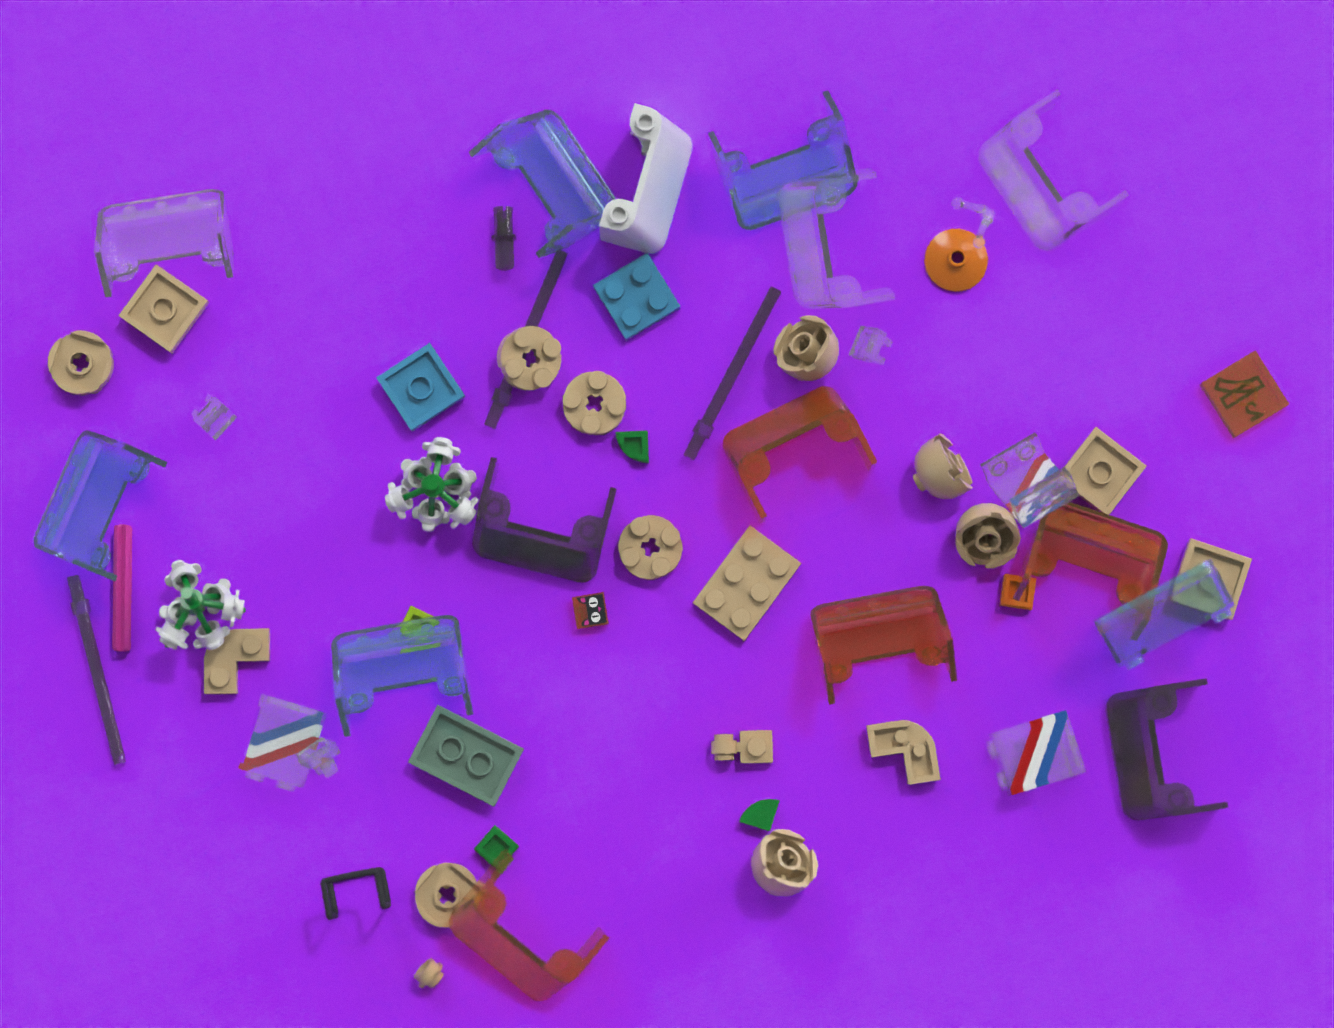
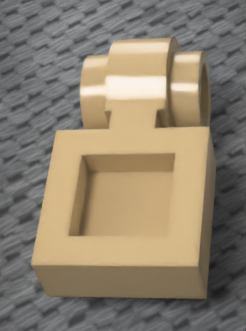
M772 730L739 731V742L733 739V734H714V741H711V754H714L715 761L734 760V754L740 752V763H773Z

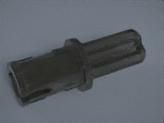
M497 206L493 208L494 235L491 236V240L495 242V267L498 270L507 271L514 268V241L517 240V236L513 234V207L506 206V210L503 211V206Z

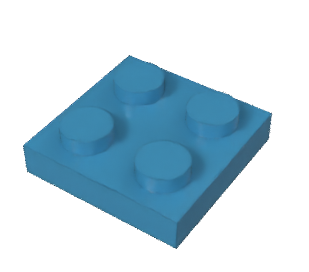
M648 253L593 285L594 290L626 341L679 310L681 307Z
M428 343L376 377L412 432L465 398L464 393L431 343Z

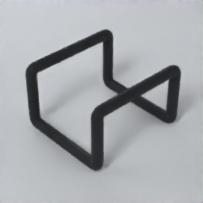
M375 867L323 878L320 882L326 918L333 920L339 916L333 882L374 875L380 908L382 910L390 908L391 899L385 870L382 867Z

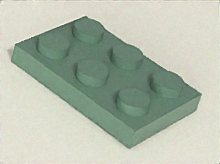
M437 705L408 763L495 807L524 748Z

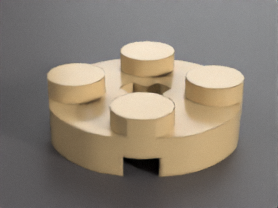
M524 326L515 329L502 339L498 347V367L501 368L507 383L517 389L536 390L547 387L555 379L561 366V344L548 331L537 326ZM532 350L536 357V362L531 363L530 367H527V361L522 358V355Z
M78 330L70 332L71 334L58 339L53 344L48 355V368L55 383L61 389L73 395L84 396L101 391L103 386L110 380L114 369L113 353L110 347L102 338L89 331ZM81 355H86V361L89 362V366L78 372L77 366L73 364L74 358L80 359Z
M602 371L585 372L575 377L568 384L563 395V411L568 423L575 430L588 435H605L617 428L622 422L626 410V395L623 387L614 377ZM593 395V397L597 398L600 396L603 399L600 403L602 409L598 412L594 408L588 410L586 408L589 403L588 397Z
M646 515L632 520L622 531L618 544V551L624 566L632 575L644 580H655L672 572L680 562L683 549L679 531L670 521L656 515ZM650 539H655V545L660 547L659 552H653L651 557L646 556L645 549L641 548L642 543H648Z
M444 862L431 866L417 881L415 888L417 909L420 915L434 926L451 928L461 925L474 915L479 905L480 888L477 879L470 870L460 864ZM452 886L455 889L453 895L456 897V900L453 903L451 901H447L445 904L440 901L442 895L439 890L442 887L448 889Z

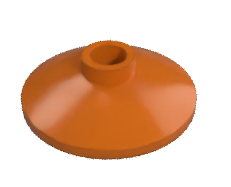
M958 228L948 229L937 234L930 241L925 252L924 264L928 276L937 286L947 291L960 292L974 287L981 281L987 270L988 254L983 242L972 232ZM960 253L963 256V261L961 263L953 262L952 254Z

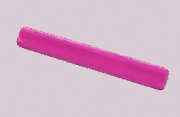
M118 524L114 526L112 649L116 652H127L131 649L132 527L127 524Z

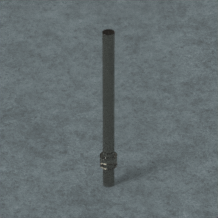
M559 249L556 250L525 326H539L568 253ZM523 353V359H525L527 353ZM504 377L499 388H495L491 397L493 403L484 422L485 426L496 429L504 408L509 406L513 397L511 394L513 386L507 383Z
M770 286L702 419L696 421L692 429L694 434L683 453V456L694 461L705 439L709 440L714 430L712 425L782 293L777 288Z
M80 576L67 577L72 598L70 607L72 615L77 617L113 764H122L126 762L89 615L92 612L89 599H85Z

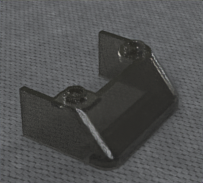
M491 457L478 504L472 546L476 554L483 559L577 583L591 581L596 576L617 498V488L610 487L603 518L590 515L579 518L574 524L571 537L508 521L511 512L510 502L504 494L493 491L500 463L497 458Z
M1207 678L1118 692L1111 695L1106 701L1105 713L1120 804L1123 813L1129 819L1148 820L1229 808L1228 802L1195 805L1193 793L1188 786L1182 783L1165 784L1154 719L1166 718L1174 713L1177 708L1176 690L1208 685Z

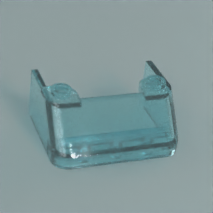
M828 90L822 92L828 117L819 119L809 126L807 130L808 145L750 165L746 155L741 151L724 153L714 131L708 132L719 175L735 218L741 228L754 230L847 197L857 188L858 179L844 118Z
M549 109L500 123L468 152L471 157L491 152L495 162L500 167L508 170L519 168L553 218L545 225L546 238L549 242L536 252L538 258L565 249L598 228L605 206L610 201L616 199L564 120L556 112Z
M85 430L79 435L37 527L33 541L35 548L116 581L118 575L103 569L108 565L111 558L109 545L102 541L127 483L136 484L140 480L145 479L150 469V463L165 468L167 462L125 442Z
M1209 559L1093 622L1118 667L1125 665L1127 670L1145 661L1142 655L1212 618L1216 624L1233 615L1230 608L1234 607L1235 604L1212 560Z
M440 615L341 633L333 639L331 649L334 697L344 737L351 736L350 714L362 713L369 709L374 703V692L436 681L438 690L442 694L447 696L462 694L467 716L474 715L462 634L456 617Z

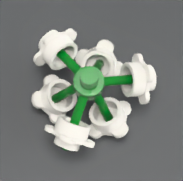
M436 437L433 442H423L422 448L428 451L427 456L415 461L410 459L403 460L400 465L403 470L401 485L396 487L393 482L388 483L389 494L385 495L388 509L392 513L397 512L400 519H405V511L413 508L412 498L425 493L429 498L423 500L419 507H414L412 510L413 518L418 519L422 523L424 531L431 532L439 524L448 523L450 518L453 520L450 525L453 529L459 523L463 525L468 524L477 513L474 506L478 499L476 497L471 501L468 499L471 496L470 489L472 483L477 479L476 473L473 470H465L460 463H453L442 479L439 476L441 465L450 464L453 455H460L461 450L458 447H453L452 441L444 437ZM431 462L435 463V464H434V468H433V473H432V471H431V469H430V467H431V465H432ZM446 492H448V493H450V494H452V495H458V496H459V499H458L457 501H455V500H454L450 495H448ZM441 497L451 506L449 511H444L443 503L435 498Z
M182 560L174 561L171 564L172 570L164 578L167 586H173L177 591H180L181 597L175 598L169 606L164 605L159 609V616L166 620L162 628L156 627L155 629L159 632V636H161L159 641L166 648L176 650L180 646L187 649L188 645L184 642L189 633L182 628L187 625H194L198 618L201 625L195 631L197 639L193 642V645L196 649L206 647L208 650H214L223 644V638L229 635L230 629L228 626L221 628L218 621H207L202 612L206 607L211 614H217L219 610H222L221 619L231 621L230 627H233L235 618L241 619L242 613L246 612L244 607L245 600L239 599L240 590H236V594L231 595V583L225 578L220 579L216 584H205L201 594L199 590L193 589L198 584L197 575L202 571L200 564H188Z

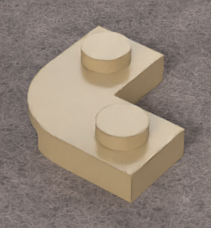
M230 629L229 635L223 638L224 642L220 647L214 650L206 649L204 656V694H238V662L270 661V629Z
M908 720L866 725L871 758L903 753L908 785L941 780L934 740L922 726Z

